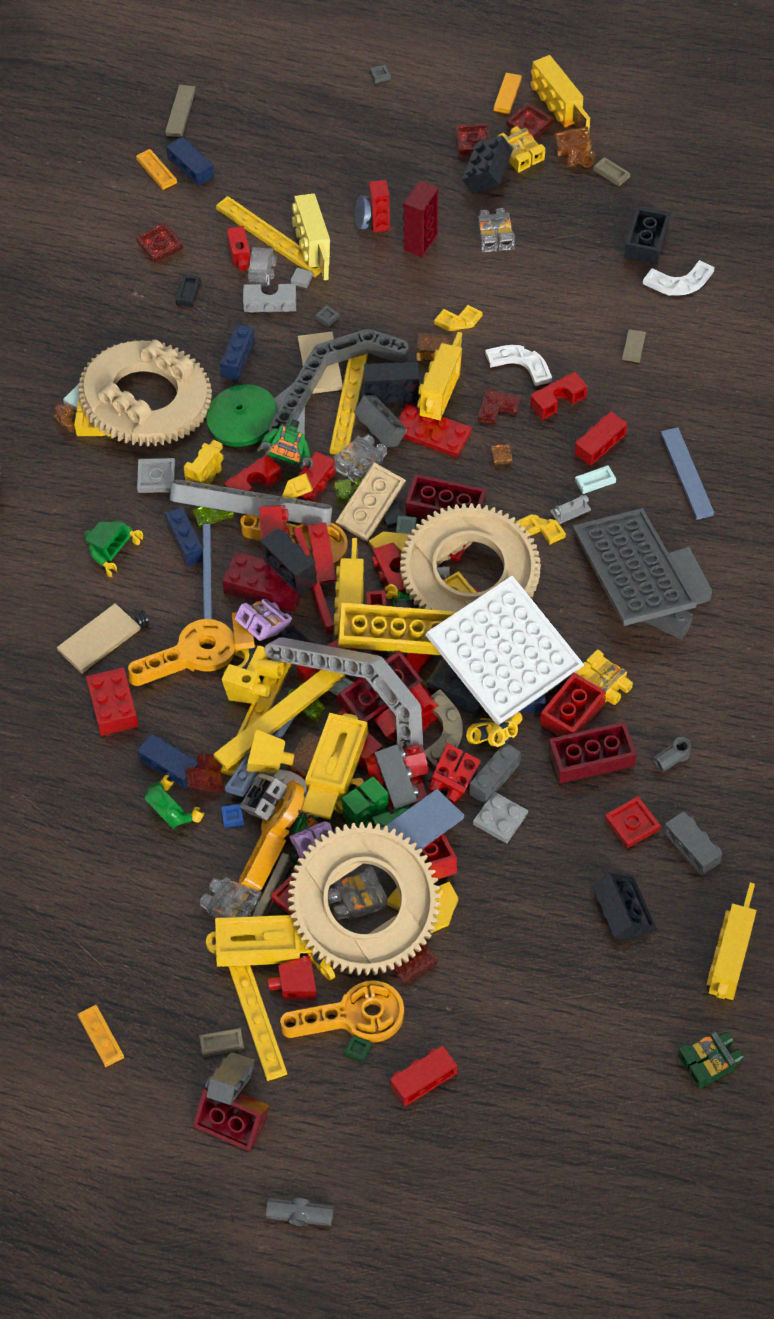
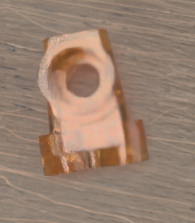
M570 147L567 165L576 167V165L582 164L583 167L589 168L594 164L595 152L585 149L580 150L578 147Z
M65 403L63 406L61 404L57 405L54 408L56 412L54 415L55 419L62 426H66L69 432L76 431L75 422L71 419L76 414L73 408L68 403Z

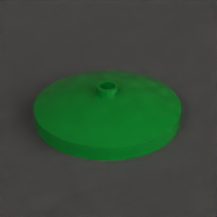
M250 384L237 385L224 390L214 398L207 411L206 421L212 436L217 441L228 446L243 447L263 439L264 435L269 432V426L278 412L274 397L266 389Z

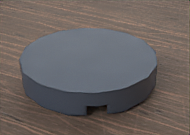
M360 195L356 202L355 224L357 229L365 230L368 227L366 222L371 218V202L367 200L369 197L366 195Z

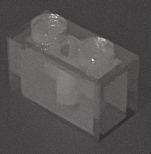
M252 248L248 271L249 285L261 284V286H270L271 279H274L273 266H276L277 262L273 248Z

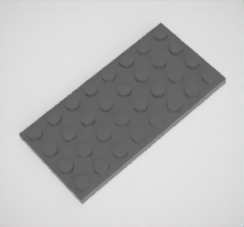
M643 508L573 525V532L623 626L696 608L695 598Z

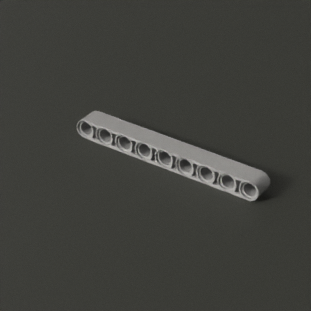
M172 480L170 500L174 502L260 516L259 507L285 504L286 509L289 511V519L287 521L310 525L326 522L327 526H330L332 506L328 504L185 480Z

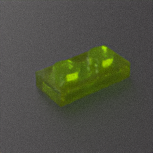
M199 507L192 510L199 528L203 527L204 524H213L234 516L232 511L208 507Z

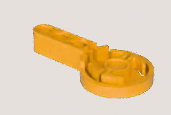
M250 514L242 516L241 530L244 537L258 541L261 540L260 516ZM287 523V527L290 529V538L294 544H296L294 529L301 527L310 556L312 557L308 539V525L310 524L301 523L297 526ZM330 523L327 529L334 568L340 565L341 558H346L348 541L344 531L336 524Z
M202 619L194 621L182 630L176 646L131 662L128 666V680L132 685L140 686L186 668L193 672L195 669L200 671L219 670L228 665L235 655L234 633L227 625L217 620ZM209 643L214 647L212 649H203L201 645Z
M294 780L285 784L287 786L285 795L280 801L277 800L275 803L273 815L268 820H262V834L239 878L238 884L254 894H258L263 888L286 842L284 837L289 834V830L285 828L291 827L299 814L297 811H300L305 799L304 787Z
M365 981L351 988L346 995L344 994L342 1001L339 1003L283 1014L281 1017V1030L284 1036L294 1038L330 1030L345 1029L352 1036L355 1035L369 1042H380L392 1037L401 1027L404 1019V1005L400 994L389 984L380 981ZM370 1005H376L381 1010L377 1015L371 1016L365 1012V1008ZM335 1015L336 1018L328 1019L327 1016ZM308 1019L316 1020L314 1023L306 1022ZM288 1023L295 1024L293 1027L285 1026Z

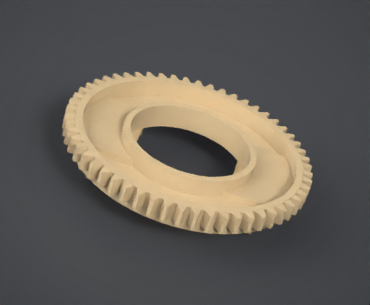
M134 340L113 345V347H108L105 351L102 350L100 355L96 354V358H92L91 363L88 362L87 367H84V372L81 373L78 396L80 406L83 407V413H86V418H89L90 423L94 422V427L99 426L100 432L105 430V435L111 433L112 439L118 436V441L125 439L126 444L130 440L132 445L138 442L139 446H142L143 442H145L149 446L150 442H152L154 446H157V442L164 445L165 440L168 443H171V439L178 441V436L183 439L184 434L190 435V431L194 432L195 427H199L200 423H203L211 404V383H209L207 373H203L204 368H200V363H195L194 358L190 359L189 354L185 356V351L178 352V348L172 349V345L165 347V343L161 344L158 340ZM148 371L167 378L174 385L177 395L166 407L151 411L145 401L135 400L134 396L128 391L121 392L116 383L130 373Z
M465 503L462 504V508H459L457 504L455 509L448 506L447 511L441 508L440 514L434 511L433 517L427 515V521L422 519L421 525L416 524V530L412 529L411 535H408V541H405L402 548L400 561L401 580L403 581V586L406 587V593H410V600L414 599V605L419 604V609L454 612L460 611L511 576L516 579L529 597H533L539 583L541 567L539 551H537V545L534 544V538H530V532L526 533V527L521 528V522L515 523L514 517L509 519L508 513L502 516V510L495 513V507L489 511L488 505L481 509L480 504L474 508L472 503H470L469 508L466 507ZM472 541L483 543L491 547L502 560L504 571L499 581L491 588L478 593H464L449 587L441 579L437 567L443 561L451 559L450 553L456 555L460 550L468 548Z
M363 822L360 823L359 828L356 827L355 823H352L351 829L345 824L343 831L336 827L335 834L329 830L327 832L328 838L322 834L320 836L321 842L315 839V847L309 845V852L304 851L302 853L305 859H298L297 862L301 866L295 865L294 867L297 873H292L291 877L296 881L289 882V886L294 889L288 890V894L293 896L288 898V902L293 904L288 910L294 911L290 915V919H296L293 927H299L296 934L303 935L300 941L308 942L305 948L312 947L313 951L311 954L318 953V960L325 958V965L332 962L333 969L339 965L341 972L348 968L349 974L356 970L357 975H360L362 970H364L365 975H369L370 970L376 975L378 968H380L382 973H385L386 966L392 971L394 963L400 967L402 965L401 960L405 963L409 961L408 955L412 958L415 957L414 950L420 952V945L425 946L427 943L424 938L429 939L431 937L428 931H434L435 929L431 923H437L438 919L433 916L439 915L440 911L434 908L441 905V903L435 901L441 897L440 894L435 893L440 889V886L434 885L438 878L431 877L435 870H428L432 863L424 862L428 856H420L422 849L415 850L417 843L409 845L410 838L408 837L403 840L402 832L396 836V829L389 833L388 826L380 830V824H377L375 829H373L370 822L367 828L364 827ZM361 864L375 865L386 871L396 883L400 895L398 914L369 934L353 933L342 927L333 917L328 905L329 886L336 883L346 874L354 871Z

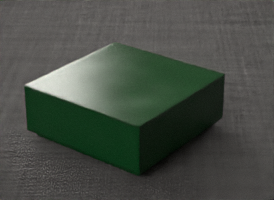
M353 1035L344 1051V1055L364 1063L372 1043Z

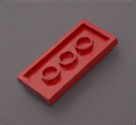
M406 404L398 418L408 429L403 436L404 439L458 458L472 433V427L442 417L441 420L420 416V408Z

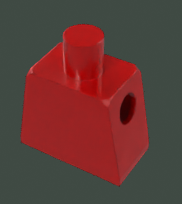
M244 226L227 229V242L233 266L239 267L241 271H245L249 268L250 249Z
M310 955L280 964L278 966L280 976L268 978L269 991L282 989L284 1000H317Z

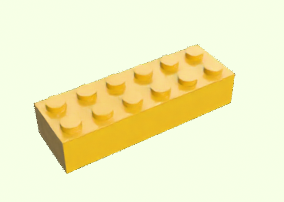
M341 603L338 647L393 652L400 650V652L441 655L427 638L426 633L457 612Z

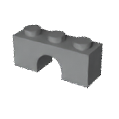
M261 284L244 285L243 287L244 312L296 311V284H278V291L272 295L264 294L261 290Z

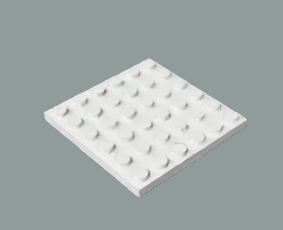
M513 576L426 633L427 638L497 725L514 716L584 666L582 661Z

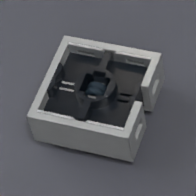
M259 773L239 807L253 816L268 820L275 811L274 805L277 800L280 801L284 797L287 786L274 777Z

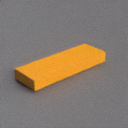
M505 74L494 105V111L510 114L522 80L521 75Z
M151 149L136 155V160L162 190L177 183L174 175Z
M237 612L232 613L235 649L255 648L254 636L235 620Z
M97 1005L78 1013V1017L104 1066L107 1067L123 1059L124 1055Z

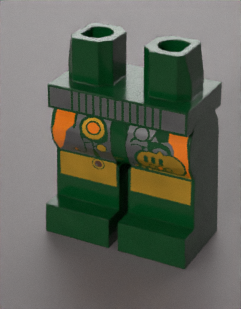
M714 1032L698 1042L679 1048L678 1057L687 1072L689 1071V1075L698 1090L733 1072L735 1066L743 1061L744 1056L740 1049L737 1048L729 1052L726 1048L733 1044V1039L729 1032L719 1035L717 1032Z

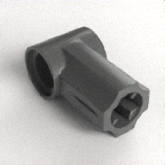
M685 737L676 738L671 746L653 757L656 767L660 771L665 772L679 761H686L690 757L691 742ZM678 748H685L686 750L681 751Z

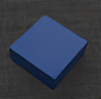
M240 804L221 807L224 828L244 825L242 809L239 807Z

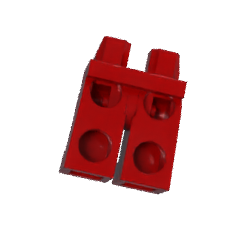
M447 743L428 781L430 783L428 792L432 793L436 789L439 791L443 789L448 792L446 798L454 804L464 794L481 760L466 752L461 757L463 751Z

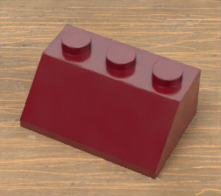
M204 1088L192 1127L250 1152L265 1124L270 1105L241 1092L232 1104L229 1105L207 1098L208 1089Z

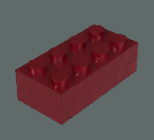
M420 180L416 186H413L409 197H406L403 201L404 213L402 218L404 219V251L423 258L438 236V187Z
M415 474L405 502L406 516L427 520V515L433 517L434 511L440 514L441 508L447 511L448 506L455 509L456 504L459 508H462L464 503L467 508H469L470 503L473 504L474 508L480 504L481 509H483L486 504L487 489Z
M235 551L222 580L224 593L254 602H262L263 599H267L271 603L275 602L279 609L295 613L301 596L263 558Z
M400 650L385 660L408 689L423 682ZM362 677L341 691L335 698L342 709H345L349 714L356 715L358 720L367 723L379 716L380 712L389 708L366 678Z
M625 722L549 739L548 752L559 784L635 766L637 754Z

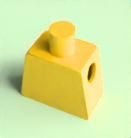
M229 664L222 677V683L230 701L255 704L260 696L267 697L269 695L270 686L261 684L259 675L255 672Z
M256 730L246 771L278 773L281 763L293 765L295 754L283 752L285 747L284 740Z

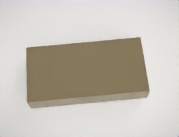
M605 157L593 167L595 172L617 186H621L630 178L628 171Z
M628 330L622 360L640 363L646 332Z
M241 1028L199 1035L203 1057L244 1050Z

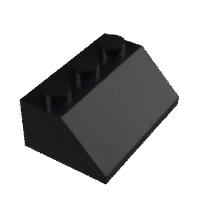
M608 873L592 886L595 891V897L602 907V913L610 926V932L615 938L629 940L657 930L634 877Z

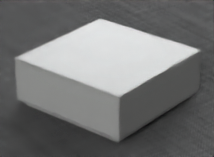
M296 268L291 278V284L307 288L313 277V272Z

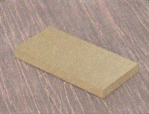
M333 332L298 336L303 366L317 344L334 339ZM339 363L327 366L312 394L342 390L343 385Z
M374 462L336 520V524L368 542L406 480Z
M115 603L60 644L57 650L83 674L138 632L140 626Z

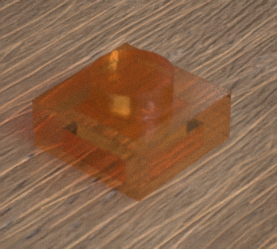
M509 444L491 446L494 465L512 463Z

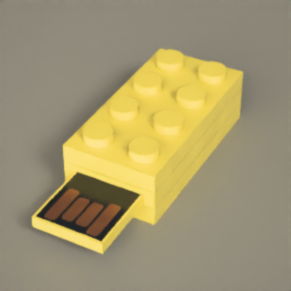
M315 193L295 196V203L292 204L294 214L292 224L293 227H296V237L300 238V249L304 250V261H307L309 268L320 266L324 280H328L330 238Z

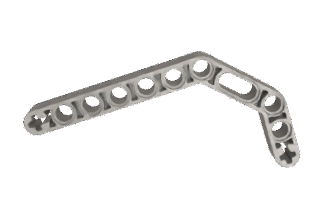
M279 637L265 646V654L272 660L366 678L396 715L398 747L405 749L413 744H422L423 746L421 705L382 657Z

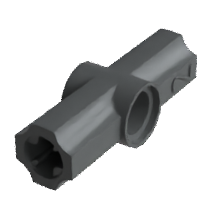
M269 1198L266 1218L289 1221V1223L296 1226H306L308 1224L331 1226L334 1206L314 1204L302 1198H294L292 1201Z

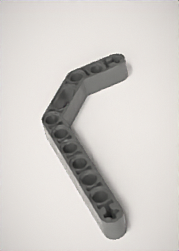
M365 329L317 344L272 420L269 431L280 426L287 427L290 419L298 420L327 366L367 353L396 363H404L409 358L408 343L402 339L375 330Z

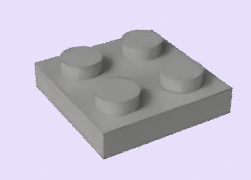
M175 458L138 459V493L171 492V482L175 480Z
M493 792L473 820V825L508 843L528 815V810Z

